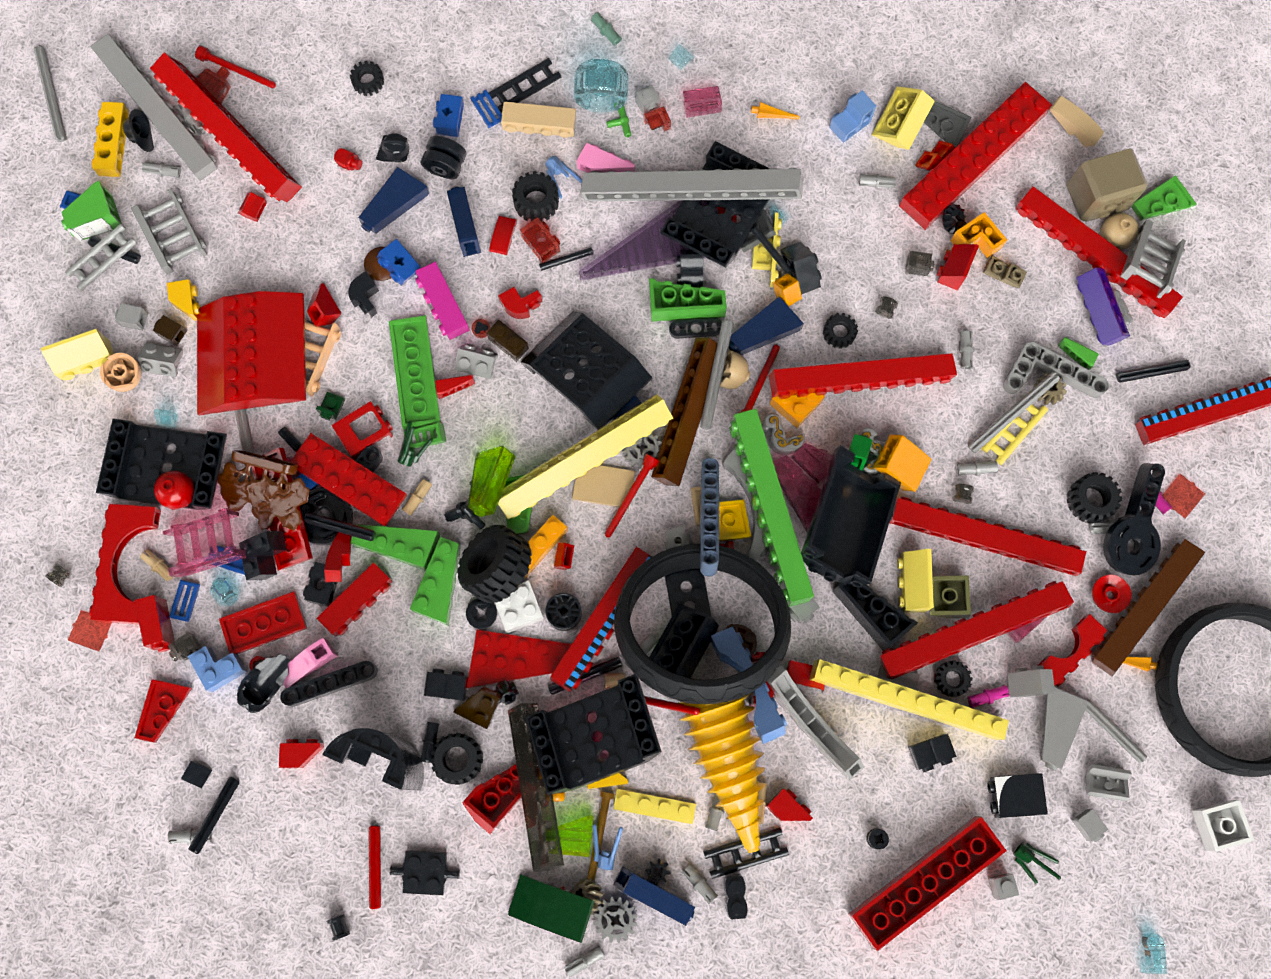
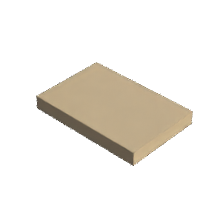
M601 465L593 467L582 477L576 478L572 500L620 507L633 485L635 471Z

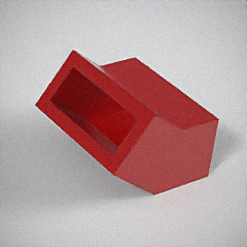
M249 192L246 194L238 214L258 222L267 202L265 198Z
M558 543L554 563L555 569H571L575 545ZM567 549L565 563L563 565L565 550Z

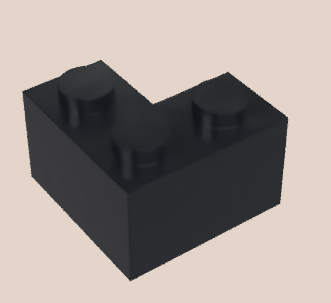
M801 242L780 249L782 258L792 269L790 271L791 276L799 282L801 295L821 287L820 280L822 277L816 265L818 258L815 253L810 251L808 246L806 247Z
M264 531L239 543L246 580H266L277 575L273 556L287 550L282 531Z

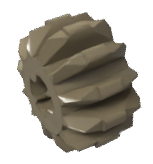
M1046 373L1043 375V377H1039L1037 379L1038 383H1035L1034 387L1037 386L1042 380H1044L1049 374ZM1060 377L1059 381L1051 387L1052 391H1046L1038 398V401L1045 399V405L1049 403L1055 405L1057 401L1061 402L1064 399L1063 395L1067 393V390L1064 389L1067 383H1061L1062 377Z
M580 879L579 882L574 883V889L570 891L595 901L591 915L593 911H598V904L602 903L600 898L604 895L600 892L602 887L592 879Z

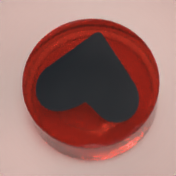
M484 319L474 321L471 327L473 335L480 339L486 338L487 332L490 329L489 323Z

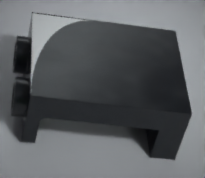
M1042 773L990 777V781L987 782L988 792L992 793L993 802H990V810L995 818L1048 815Z

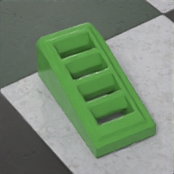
M1066 337L1058 344L1074 361L1088 370L1093 367L1099 355L1097 352Z
M437 422L415 428L413 434H415L416 444H413L411 440L409 448H422L428 441L427 431H430L431 438L433 439L429 446L447 442L444 425ZM419 433H422L423 442L420 441Z

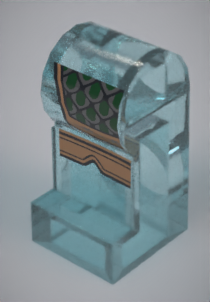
M1144 934L1141 938V944L1145 949V963H1140V972L1146 974H1167L1163 938L1158 934Z

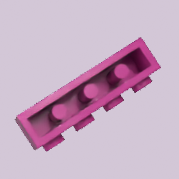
M433 262L416 270L417 278H415L419 289H424L423 297L427 305L431 303L433 307L431 313L435 320L439 319L441 323L439 328L442 335H447L449 340L470 331L437 263Z

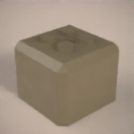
M1131 148L1082 163L1066 184L1079 218L1085 222L1099 218L1102 219L1109 215L1129 210L1148 185L1134 150Z

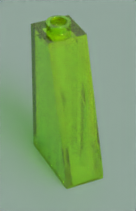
M504 446L478 452L475 456L467 507L473 510L477 516L492 515L496 511L516 457Z

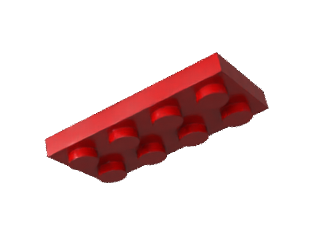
M294 591L219 618L229 654H240L307 629L296 592Z

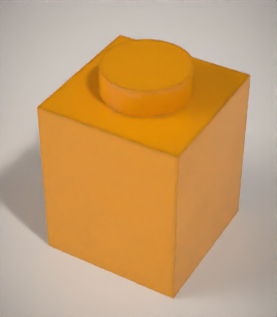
M786 274L772 282L776 299L780 297L788 306L802 299L799 282L791 275Z

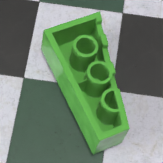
M649 278L651 322L726 317L725 290L706 287L696 288L688 284L678 285L672 284L670 281L660 282Z
M357 524V526L376 532V536L373 541L353 536L350 543L355 547L426 571L440 534L438 531Z
M440 537L410 607L412 612L449 626L461 551L458 543Z

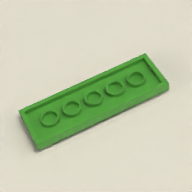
M425 315L389 321L402 428L405 430L408 422H411V427L414 428L437 422L441 423L427 317Z

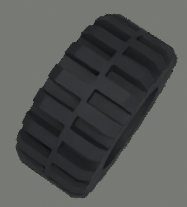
M505 525L486 527L481 533H477L475 538L468 543V547L464 549L463 556L459 560L460 566L457 568L458 580L464 590L483 602L496 603L507 599L512 592L518 589L520 583H523L525 575L529 572L528 567L532 561L529 543Z

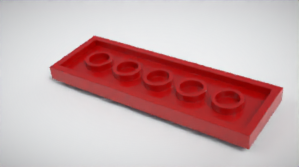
M312 433L309 434L290 461L291 463L298 464V472L386 527L407 496L402 490Z
M279 447L263 454L264 456L287 461L284 448ZM251 466L254 479L260 480L263 476V469ZM267 470L268 478L273 482H277L280 473ZM284 474L287 482L293 481L291 475ZM282 483V489L284 490L286 486ZM300 506L297 509L300 511L302 523L297 526V529L290 530L283 527L277 517L273 518L272 525L267 528L268 531H282L284 533L287 550L274 556L278 570H284L313 559Z

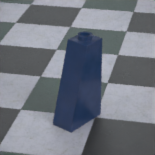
M397 167L358 217L361 227L369 233L372 231L377 234L429 195L427 185Z
M453 187L447 191L463 257L479 254L481 250L465 187Z
M778 297L731 335L728 348L733 352L744 355L802 330L804 323Z
M622 866L613 884L620 891L685 926L692 920L695 906Z

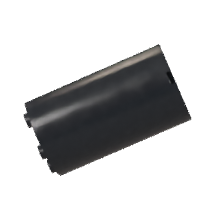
M840 445L834 450L801 555L804 563L808 566V570L824 576L826 581H837L862 587V585L872 583L901 482L887 473L873 478L850 464L854 461L856 454Z
M370 728L352 729L332 740L322 754L341 764H344L346 759L365 767L372 753L390 760L382 782L400 790L421 791L424 781V766L421 756L416 748L402 737Z

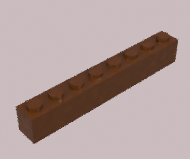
M710 337L695 339L671 413L673 419L669 420L657 457L659 463L656 468L654 467L651 475L653 479L667 486H680L703 414L718 344Z
M1184 539L1181 544L1176 543L1171 550L1173 553L1171 558L1166 557L1160 565L1162 570L1159 573L1155 571L1149 579V582H1151L1149 587L1146 588L1144 586L1137 595L1140 597L1137 603L1132 601L1126 610L1129 612L1125 618L1123 616L1120 617L1115 624L1118 628L1114 633L1110 631L1104 639L1106 644L1103 648L1098 646L1092 654L1095 657L1092 663L1113 677L1206 553L1188 540Z

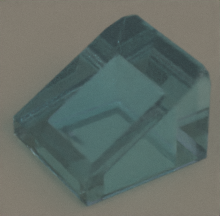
M679 44L668 59L681 70L695 56Z
M778 205L771 206L770 216L774 218L775 212H778V219H782L781 225H784L791 218Z
M154 409L158 427L176 429L179 418L177 414L173 411Z

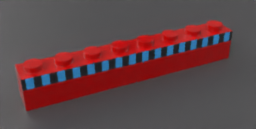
M1271 376L1262 379L1261 383L1258 384L1251 382L1239 390L1238 387L1227 390L1226 394L1223 395L1216 393L1209 396L1207 400L1200 398L1192 401V404L1188 406L1184 403L1174 407L1175 410L1169 411L1165 409L1157 412L1156 416L1151 417V414L1139 418L1140 421L1135 424L1143 446L1271 406Z
M636 546L550 676L551 681L570 693L573 688L575 690L578 689L582 682L580 677L584 672H589L593 665L591 660L595 655L597 657L600 655L604 648L602 646L605 639L609 640L615 631L612 629L614 627L615 608L624 584L641 564L646 563L653 556Z

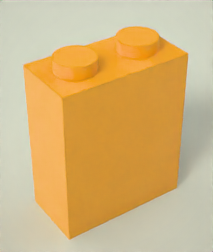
M890 434L874 468L882 475L887 473L900 481V489L916 492L928 469L931 458L905 436Z

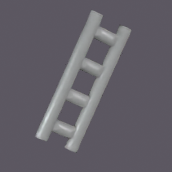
M121 223L65 271L69 277L75 274L81 281L76 285L80 291H83L137 244L133 237L129 240L125 238L122 232L126 228ZM117 238L122 246L116 252H113L108 244ZM103 250L108 259L100 265L94 257ZM89 262L94 271L86 277L80 269Z

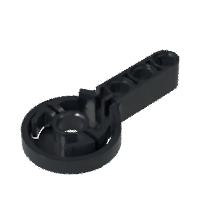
M368 446L355 461L374 472L382 463L383 456L378 448ZM377 453L376 459H368L370 454ZM323 487L309 491L308 502L300 505L303 522H305L304 518L307 511L317 514L322 509L329 511V518L345 522L346 517V523L352 524L353 522L351 505ZM307 522L304 523L308 541L316 545L332 544L337 536L336 533H339L308 524Z
M1143 463L1139 467L1125 516L1118 518L1105 535L1103 550L1106 561L1111 568L1121 574L1141 575L1149 571L1158 560L1161 541L1157 529L1152 524V515L1165 476V469L1161 464ZM1132 539L1134 541V549L1129 553L1127 544Z

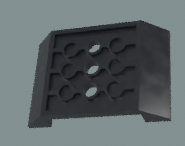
M715 141L706 155V163L702 170H751L753 168L764 170L770 168ZM770 199L708 200L709 204L706 206L700 205V200H683L673 218H668L660 234L726 268L736 258ZM718 207H723L725 209V212L723 214H717L715 212V209ZM735 215H738L741 217L742 220L738 223H735L731 220V218Z
M572 311L521 361V364L531 373H537L584 414L585 419L597 430L604 427L652 380V376L633 354L586 315ZM596 346L601 347L598 353L591 352L592 348ZM586 359L588 363L585 366H579V361ZM567 373H574L572 379H565Z
M112 419L96 493L120 500L161 505L154 495V484L157 478L165 473L162 470L163 465L169 462L172 464L170 471L183 472L194 482L195 490L192 502L185 508L194 510L212 509L227 434L207 431V434L140 426L132 421ZM174 444L176 446L175 452L168 454L166 451L167 447Z
M635 674L618 680V685L550 712L541 710L525 717L547 795L581 788L647 763L662 753L639 678ZM595 712L597 719L595 722L590 723L588 716L590 713ZM601 731L603 734L602 740L595 742L594 734ZM606 750L609 756L606 761L602 762L599 756L602 751Z

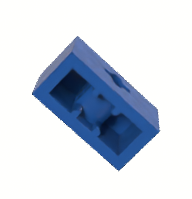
M441 94L440 101L437 100L436 112L438 113L437 117L433 119V128H436L438 135L459 137L464 108L462 96Z
M397 239L382 249L377 256L381 267L386 268L390 272L391 278L401 286L416 275L415 271L421 268Z

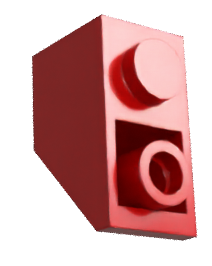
M321 283L313 293L307 309V313L315 327L331 325L342 314L325 284Z
M286 739V743H280L278 768H304L324 748V743H318L319 739H306V743H298L299 739Z
M781 789L766 805L779 821H811L813 819L810 815L811 810L805 804L800 805L795 800L797 796L790 789H787V791Z

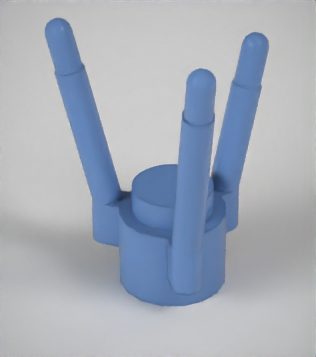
M552 156L546 161L545 165L548 168L546 173L551 177V181L554 180L556 182L553 174L559 175L563 173L566 177H569V174H571L582 183V178L567 167L563 161H560L557 156ZM558 187L559 198L562 199V194Z
M593 824L594 861L598 862V868L613 870L623 827H620L612 851L602 850V853L599 854L597 825Z

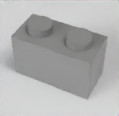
M1032 666L1030 671H1027V668H1017L1014 673H1007L1010 697L1055 694L1052 669H1044L1043 666Z

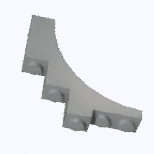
M734 448L724 461L723 467L737 479L749 499L753 514L754 532L748 556L757 561L759 557L764 558L769 549L765 548L762 536H764L763 529L758 527L756 518L759 516L757 510L754 511L751 504L753 496L746 487L745 481H748L746 473L743 474L741 471V456H737Z
M780 665L768 680L774 692L775 700L793 717L798 728L814 742L818 751L848 780H852L865 768L861 759L826 724L800 692L787 670Z

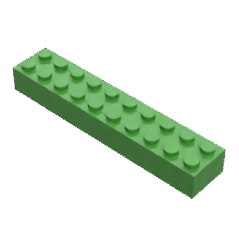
M757 409L734 414L729 431L731 437H735L736 445H734L736 454L741 456V471L743 474L746 473L748 481H745L746 487L753 496L751 504L753 510H757L759 516L756 518L758 527L763 529L764 532L762 540L765 548L768 547L770 552L768 560L770 566H774L776 572L773 574L774 579L780 585L789 607L809 602L814 597L813 590Z

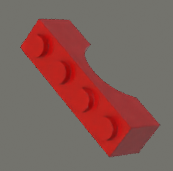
M1091 614L1084 616L1071 629L1075 638V646L1068 657L1057 658L1049 655L1037 665L1043 666L1044 669H1052L1054 686L1059 687L1066 680L1064 676L1078 668L1079 660L1087 658L1092 653L1090 649L1094 645H1099L1105 639L1103 635L1107 630Z

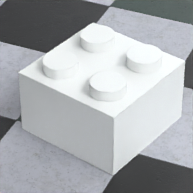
M529 580L522 584L520 583L518 589L512 592L510 597L495 603L507 634L544 620Z
M1227 800L1192 810L1206 851L1217 852L1254 841L1240 800Z

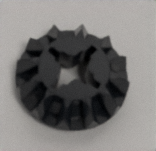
M949 205L943 212V226L950 234H955L957 230L967 224L965 222L967 216L964 215L965 209H962L960 205Z
M478 598L473 600L466 609L467 621L476 629H486L492 626L497 619L496 606L494 603H486ZM476 607L482 611H487L485 613L487 620L482 617L475 619L478 615Z

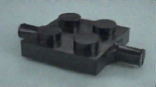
M406 850L403 867L391 866L390 875H402V893L443 896L447 878L459 879L460 870H448L446 863L447 852Z

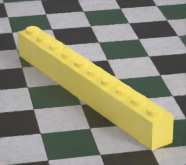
M656 394L496 492L493 496L507 519L515 518L520 515L521 511L535 506L542 498L551 496L555 490L569 485L573 479L582 477L591 468L600 466L607 458L616 456L620 450L634 445L638 439L650 435L656 428L665 426L673 417L664 400Z
M821 659L815 660L809 680L994 740L1005 739L1009 720Z

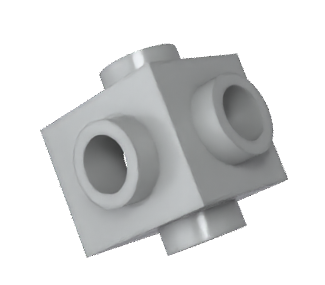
M683 526L665 532L667 542H664L666 550L680 545L693 544L690 534L686 535Z

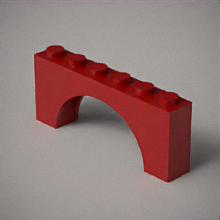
M121 504L108 505V509L105 511L106 524L102 530L103 543L99 549L100 562L95 572L97 580L92 591L94 597L93 605L89 609L90 620L139 625L135 602L130 600L122 591L118 581L117 567L124 547L132 538L144 531L158 529L161 510L158 508Z

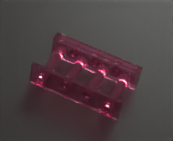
M224 508L218 510L216 514L183 525L170 526L171 529L163 531V535L174 536L178 560L175 567L168 569L169 576L186 577L246 558L245 550L236 549V546H234L230 519L238 517L239 512ZM222 522L226 545L222 552H219L217 549L214 524ZM206 527L210 551L207 557H202L198 529ZM190 532L194 558H192L191 562H186L182 535Z

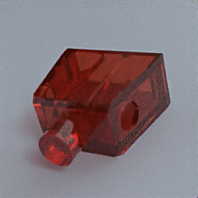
M222 66L217 73L208 68L204 69L196 78L221 104L223 103L231 88L226 80L230 72Z

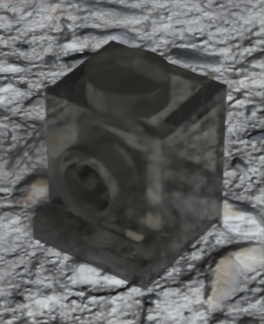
M910 251L906 260L905 274L928 276L930 271L932 272L934 269L932 253Z
M187 632L168 645L171 650L169 655L175 662L178 660H188L187 656L202 648L195 635Z

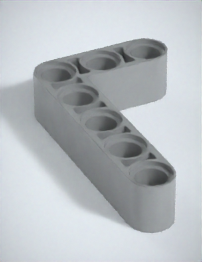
M1028 342L1021 349L1003 383V388L1007 393H1017L1025 384L1034 367L1044 373H1057L1059 377H1062L1061 382L1067 383V385L1093 398L1102 396L1109 389V383L1104 377L1036 342ZM1026 350H1030L1033 356L1029 355ZM1043 359H1047L1050 364H1046ZM1018 365L1023 366L1025 371H1021ZM1060 367H1063L1067 373H1063ZM1077 376L1082 377L1084 382L1079 381ZM1010 381H1014L1017 387L1012 386ZM1094 385H1098L1100 387V391H1098Z

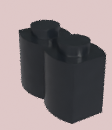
M680 250V256H676V265L680 267V273L677 274V284H688L696 288L703 287V256L692 250Z
M433 669L432 672H427L424 696L465 701L468 677L464 676V672L452 671V674H444L445 670Z
M948 733L908 746L916 770L922 769L923 772L934 769L933 765L941 763L942 766L952 763V758L957 757Z
M740 874L725 875L723 885L727 895L725 903L727 915L731 920L745 919L748 911L744 898L746 890L745 881Z

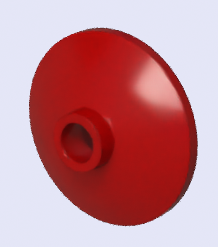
M1117 575L1100 577L1092 588L1093 600L1097 607L1104 612L1119 613L1125 610L1131 602L1132 593L1130 586L1123 578ZM1108 591L1112 593V598L1107 597Z

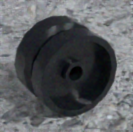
M442 136L430 137L426 145L427 151L423 153L420 161L421 166L433 175L450 180L457 179L462 169L461 164H463L467 155L466 150L462 145Z

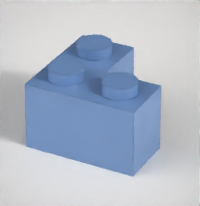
M863 90L858 94L854 93L847 100L848 104L845 110L841 113H836L831 118L829 128L843 143L871 123L876 105Z
M204 646L187 656L205 690L209 692L216 691L248 672L239 655L231 653L218 661L212 648Z

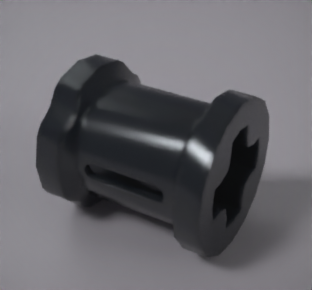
M344 914L327 920V924H330L333 933V941L350 935V931H347L344 922Z

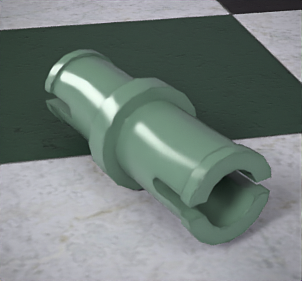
M599 12L591 17V21L598 27L601 35H605L613 46L621 42L622 37L617 34L612 28L613 25L610 22L608 23Z

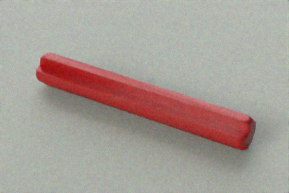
M378 825L369 826L370 909H379L381 907V831Z

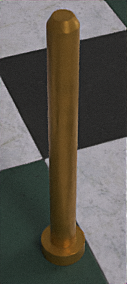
M602 791L600 792L602 802L597 823L599 854L610 799H614L613 793ZM594 844L587 879L595 880L598 862L594 861Z

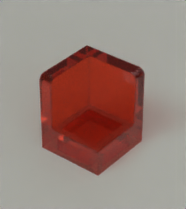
M664 106L644 114L645 125L648 124L651 130L662 127L665 132L671 129V120Z

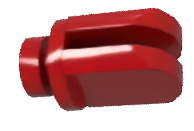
M340 148L334 154V160L338 166L351 171L361 169L363 162L355 153Z

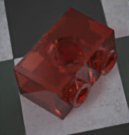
M537 217L521 228L520 234L541 263H544L560 252L559 245L561 243L555 235L552 236L550 234L548 225L544 221L541 222ZM539 238L546 239L544 242L537 241Z

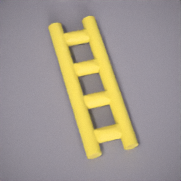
M1031 404L1026 410L1034 416L1028 423L1018 416L986 443L981 450L987 453L991 449L999 456L996 459L997 463L1002 465L1048 411L1045 406L1037 409ZM1013 422L1022 428L1016 437L1007 430ZM1001 436L1010 442L1005 450L995 444Z

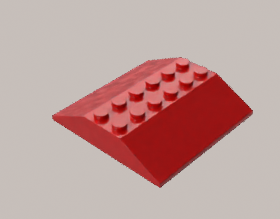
M256 291L223 296L199 308L200 314H197V415L306 401L303 293Z

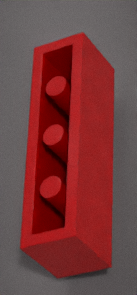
M373 562L316 619L335 637L343 635L349 629L348 625L352 621L356 622L363 615L362 611L366 607L370 608L376 603V597L380 593L384 594L391 588L390 583L392 580Z

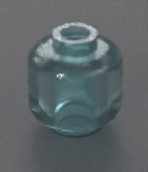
M223 577L213 581L210 587V594L218 605L231 606L237 602L240 590L231 578Z

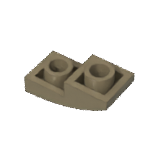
M995 256L989 258L983 271L984 274L1015 288H1020L1027 274L1025 270L1013 263L1008 265Z

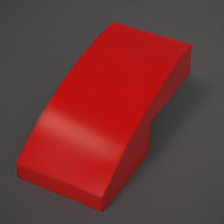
M939 140L931 152L925 151L915 166L930 171L952 152L955 147L952 143Z
M503 216L498 217L489 252L503 255L508 254L517 219Z

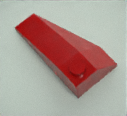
M531 756L525 758L506 771L476 786L462 802L474 821L487 833L491 834L540 776L538 762Z

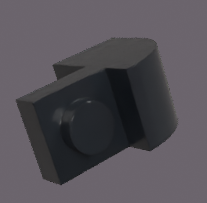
M365 271L351 282L348 295L353 306H359L365 315L368 313L372 318L378 314L368 298L379 292V290Z

